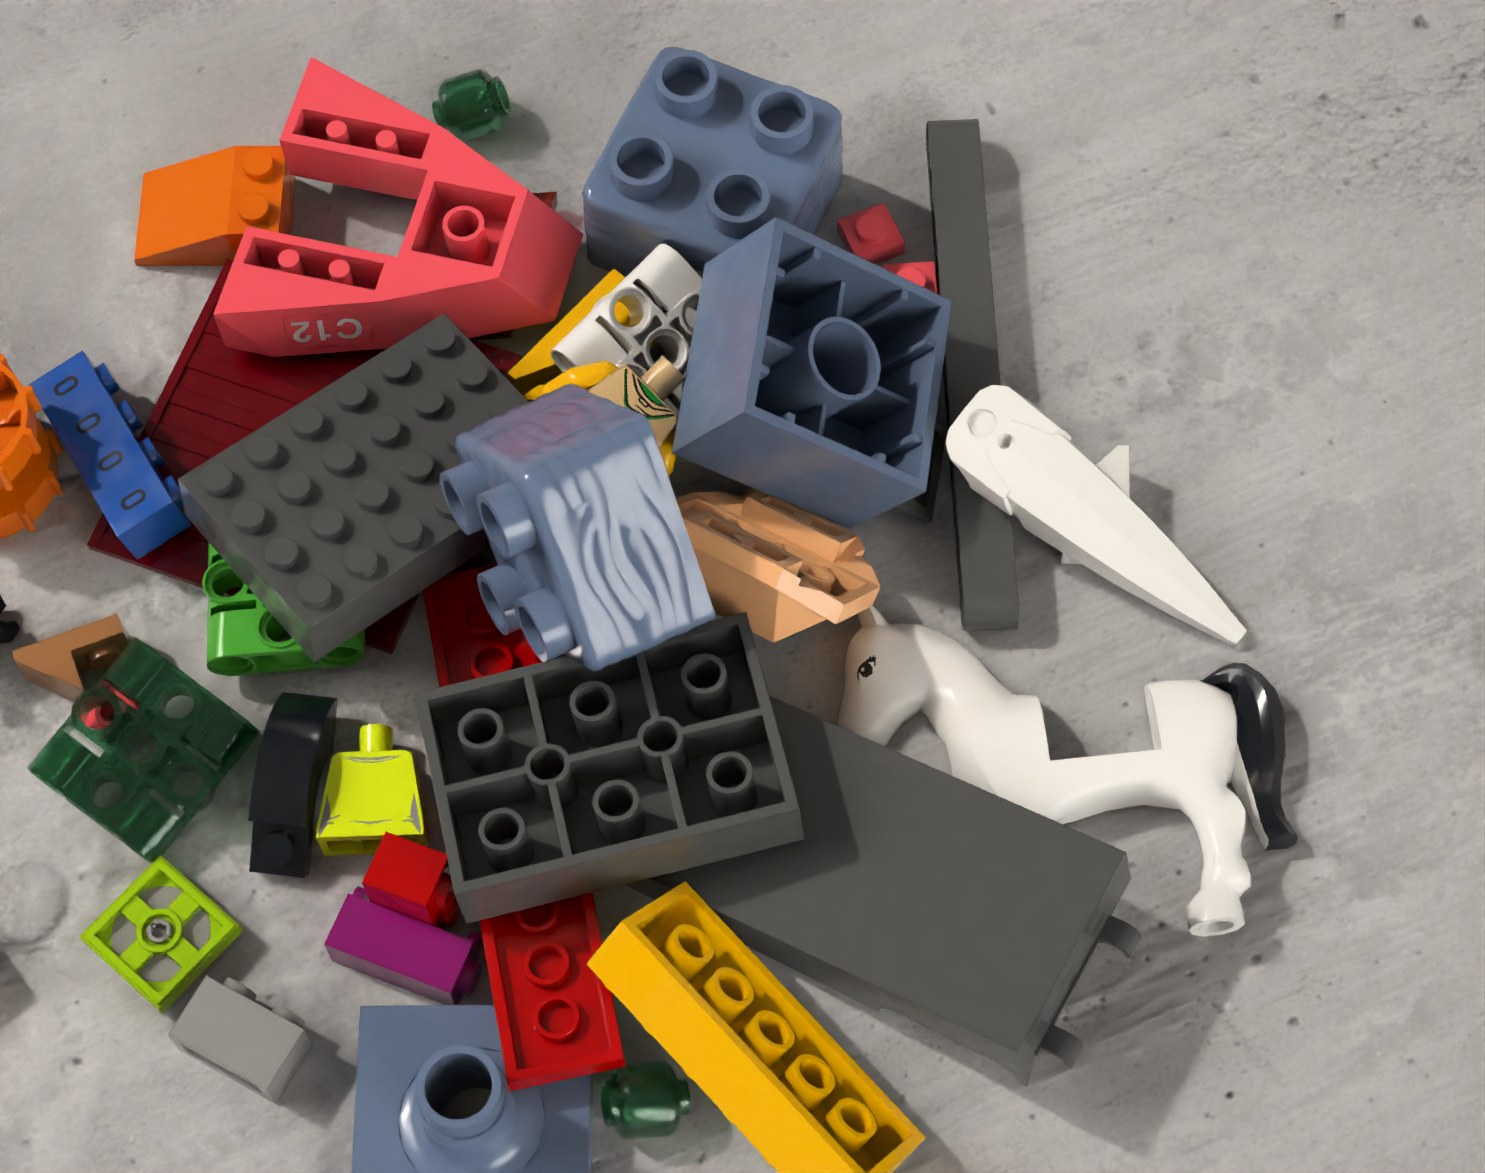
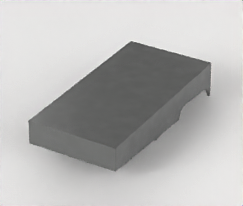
M769 696L800 808L805 840L625 884L656 900L686 881L746 946L876 1011L888 1009L897 1012L989 1058L1009 1070L1025 1086L1030 1081L1034 1058L1038 1056L1039 1052H1046L1058 1057L1070 1068H1072L1083 1047L1082 1042L1073 1034L1055 1026V1023L1098 943L1110 944L1121 950L1126 957L1131 958L1142 937L1140 932L1132 925L1111 916L1131 880L1125 851Z

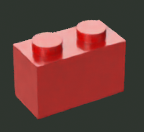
M385 832L362 881L369 901L443 930L446 926L453 928L460 917L461 909L454 894L447 854Z

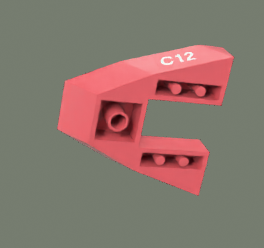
M311 57L279 140L289 175L417 200L398 257L247 226L213 314L225 347L272 357L386 349L442 314H445L468 339L556 321L583 233L528 189L443 127Z

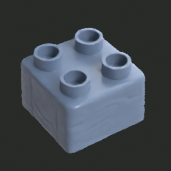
M678 47L664 48L652 61L646 75L641 80L638 89L629 101L583 188L584 227L588 260L599 268L609 272L615 269L626 277L659 244H666L676 250L702 278L705 263L775 217L814 235L843 179V136L840 111L831 103L806 94L795 87L781 85L710 59L701 52Z
M567 384L537 397L532 402L495 416L470 431L460 433L456 437L455 447L461 464L440 473V485L449 510L461 530L466 535L473 534L482 529L486 532L498 565L478 574L477 584L483 603L492 621L502 634L508 635L522 629L530 647L543 662H547L565 653L589 670L601 671L608 665L633 657L673 636L686 633L715 618L714 608L680 513L655 435L648 419L643 414L632 411L626 406L617 405L609 399L590 393L588 390L577 385Z

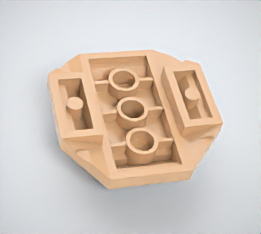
M745 490L743 497L715 491L693 492L676 498L716 614L728 617L746 612L751 631L774 643L824 620L838 624L873 606L881 586L873 567L862 557L865 549L859 535L823 517L759 490Z

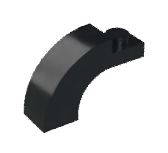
M283 692L276 700L262 736L251 790L248 821H253L249 872L305 878L310 873L316 798L324 765L334 749L338 698Z

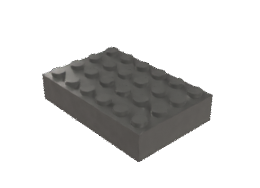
M442 314L180 477L178 482L185 515L310 659L316 662L490 546L484 529L466 535L458 526L444 498L440 485V473L461 464L455 447L456 437L460 433L470 431L487 420L501 415L510 409L529 403V401L445 314Z
M746 612L709 621L686 633L673 636L633 657L608 665L601 671L589 670L571 657L565 656L547 662L415 693L454 894L466 924L805 840L798 800Z

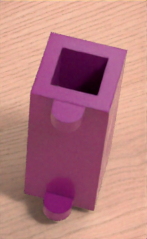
M359 886L354 890L353 894H347L324 943L333 962L444 1005H459L463 994L470 996L478 984L483 967L482 963L478 962V951L483 941L482 933L471 930L466 939L368 901L365 889Z

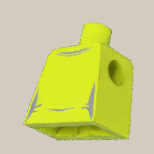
M383 724L364 725L360 728L359 751L337 752L333 754L316 828V839L324 856L375 855L385 832L430 848L417 766L411 751L393 750V729L390 726Z

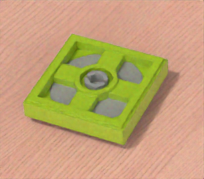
M160 855L79 938L157 1011L163 1014L230 946L243 930L238 923Z

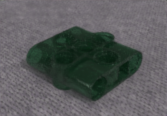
M134 637L93 688L84 691L76 698L72 705L71 715L34 758L27 769L65 800L152 864L160 855H164L195 814L212 802L215 796V789L259 736L260 732L243 716L151 647ZM111 685L120 694L138 706L139 709L135 710L113 692L109 691L107 687ZM182 695L194 700L193 709L186 717L172 719L165 715V708L173 697ZM108 706L114 709V718L106 728L93 730L87 727V717L94 708ZM73 730L100 751L102 755L98 757L69 735ZM142 739L157 741L159 744L158 752L152 760L145 763H136L130 759V751L136 742ZM190 745L192 748H194L196 751H198L200 754H202L204 757H206L208 760H210L212 763L218 766L219 769L217 770V772L207 763H205L201 758H199L197 755H195L193 752L187 749L186 746ZM190 771L197 772L203 776L202 786L194 795L188 797L180 796L174 792V783L182 773ZM116 782L122 785V796L114 806L106 808L95 804V793L103 784ZM152 790L183 814L178 818L148 793Z

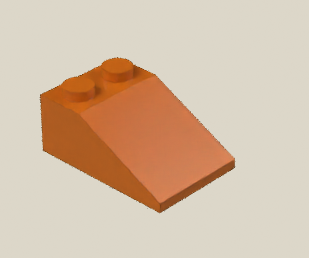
M233 146L144 173L134 256L136 266H224L227 258L234 260L247 226L291 235L296 178L293 175H289L281 146Z

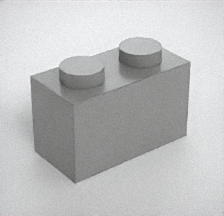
M206 975L169 1032V1037L181 1052L276 1104L313 1045L302 1028L305 1021L281 1005L276 1004L272 1011L254 1002L257 995L234 979L227 978L224 984H221Z

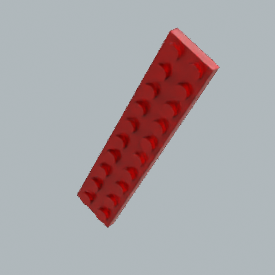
M498 564L447 574L423 590L439 687L543 662L530 647L522 629L508 635L502 634L492 621L483 603L477 584V575ZM593 893L480 920L506 1078L511 1090L514 1091L626 1067L612 992L605 987L602 980L587 965V962L602 945Z

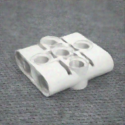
M659 244L609 294L598 299L592 311L551 350L550 353L553 361L562 372L569 368L604 360L616 366L625 363L641 378L655 364L650 356V345L652 341H655L662 346L665 358L685 377L693 328L687 323L685 313L688 306L697 311L702 278L676 250L666 244ZM616 302L624 304L630 313V322L627 327L620 324L615 317L614 307ZM684 381L663 401L677 416L679 415Z

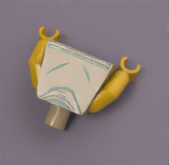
M664 356L641 378L625 363L616 366L604 360L569 368L547 384L538 385L524 395L527 400H535L537 397L564 385L574 384L597 396L607 398L617 405L626 406L632 411L643 414L652 427L668 477L672 474L677 456L672 454L678 416L663 401L685 380V377Z

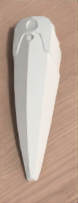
M991 385L979 390L951 425L946 439V449L949 458L963 474L971 489L1010 516L1013 515L1019 519L1024 529L1118 587L1200 631L1236 646L1247 630L1175 544L1113 481L1070 441L1072 437L1032 402L1008 386Z

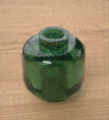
M483 69L473 70L445 79L439 87V100L432 103L433 114L437 124L446 130L449 129L450 133L462 142L501 130L504 126L505 116L511 113L509 97L502 80L498 76L492 78Z
M666 1061L626 1063V1067L614 1069L611 1078L605 1079L602 1082L601 1110L604 1122L607 1127L614 1126L617 1134L626 1140L669 1136L676 1131L680 1115L689 1113L690 1091L688 1083L685 1079L678 1080L673 1067Z

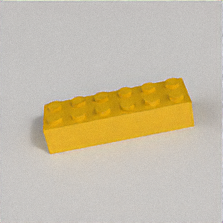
M686 881L622 920L587 962V965L602 980L605 987L625 1005L643 1025L644 1029L660 1043L682 1067L686 1075L695 1081L719 1107L724 1116L742 1132L763 1155L767 1163L775 1168L778 1173H893L926 1139L920 1130Z

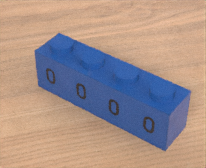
M82 350L28 384L32 386L43 411L114 533L137 560L192 526L182 509L183 501L178 482L172 475L164 479L158 469L166 464L163 456L149 437L144 440L140 439L136 430L144 425L126 399L120 403L116 399L114 393L121 390V387L104 362L95 367Z

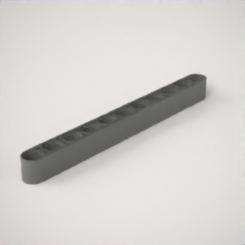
M978 119L927 121L926 151L937 294L952 301L943 363L947 435L951 425L979 390L991 385L1001 386ZM949 458L962 630L1018 629L1019 601L1012 515L1010 516L971 489L963 474Z

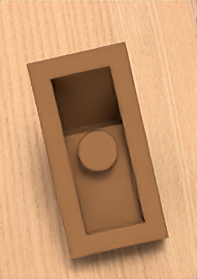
M118 614L12 651L16 664L28 682L86 707L94 706L83 672L90 669L103 670L113 667L123 657L135 653L129 635Z

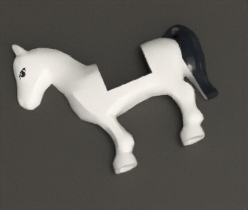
M874 606L858 613L861 629L853 636L847 650L844 695L836 722L837 726L886 746L903 722L919 712H923L947 747L952 776L1061 824L1074 822L1108 810L1139 805L1179 809L1191 819L1199 836L1203 852L1200 890L1186 906L1188 931L1192 935L1214 936L1236 931L1245 925L1240 896L1251 887L1252 879L1247 862L1242 857L1241 850L1246 830L1247 814L1259 842L1265 850L1287 849L1294 846L1297 842L1296 832L1287 821L1281 805V780L1286 758L1284 710L1276 689L1260 672L1245 663H1231L1217 669L1201 681L1162 680L1147 683L1144 687L1154 750L1050 761L1043 712L1037 695H1016L1010 692L967 648L955 639L938 631L917 624H890L886 622ZM1231 782L1238 797L1227 788L1228 783Z

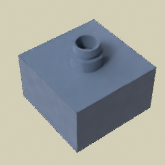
M775 217L705 263L672 454L848 529L856 527L925 493L952 301Z

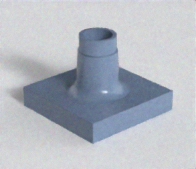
M494 1005L360 1006L351 1173H592L594 1074L512 1091L507 1083ZM470 1088L491 1090L490 1097L485 1106L471 1117L449 1119L438 1114L443 1104L451 1096L462 1090Z

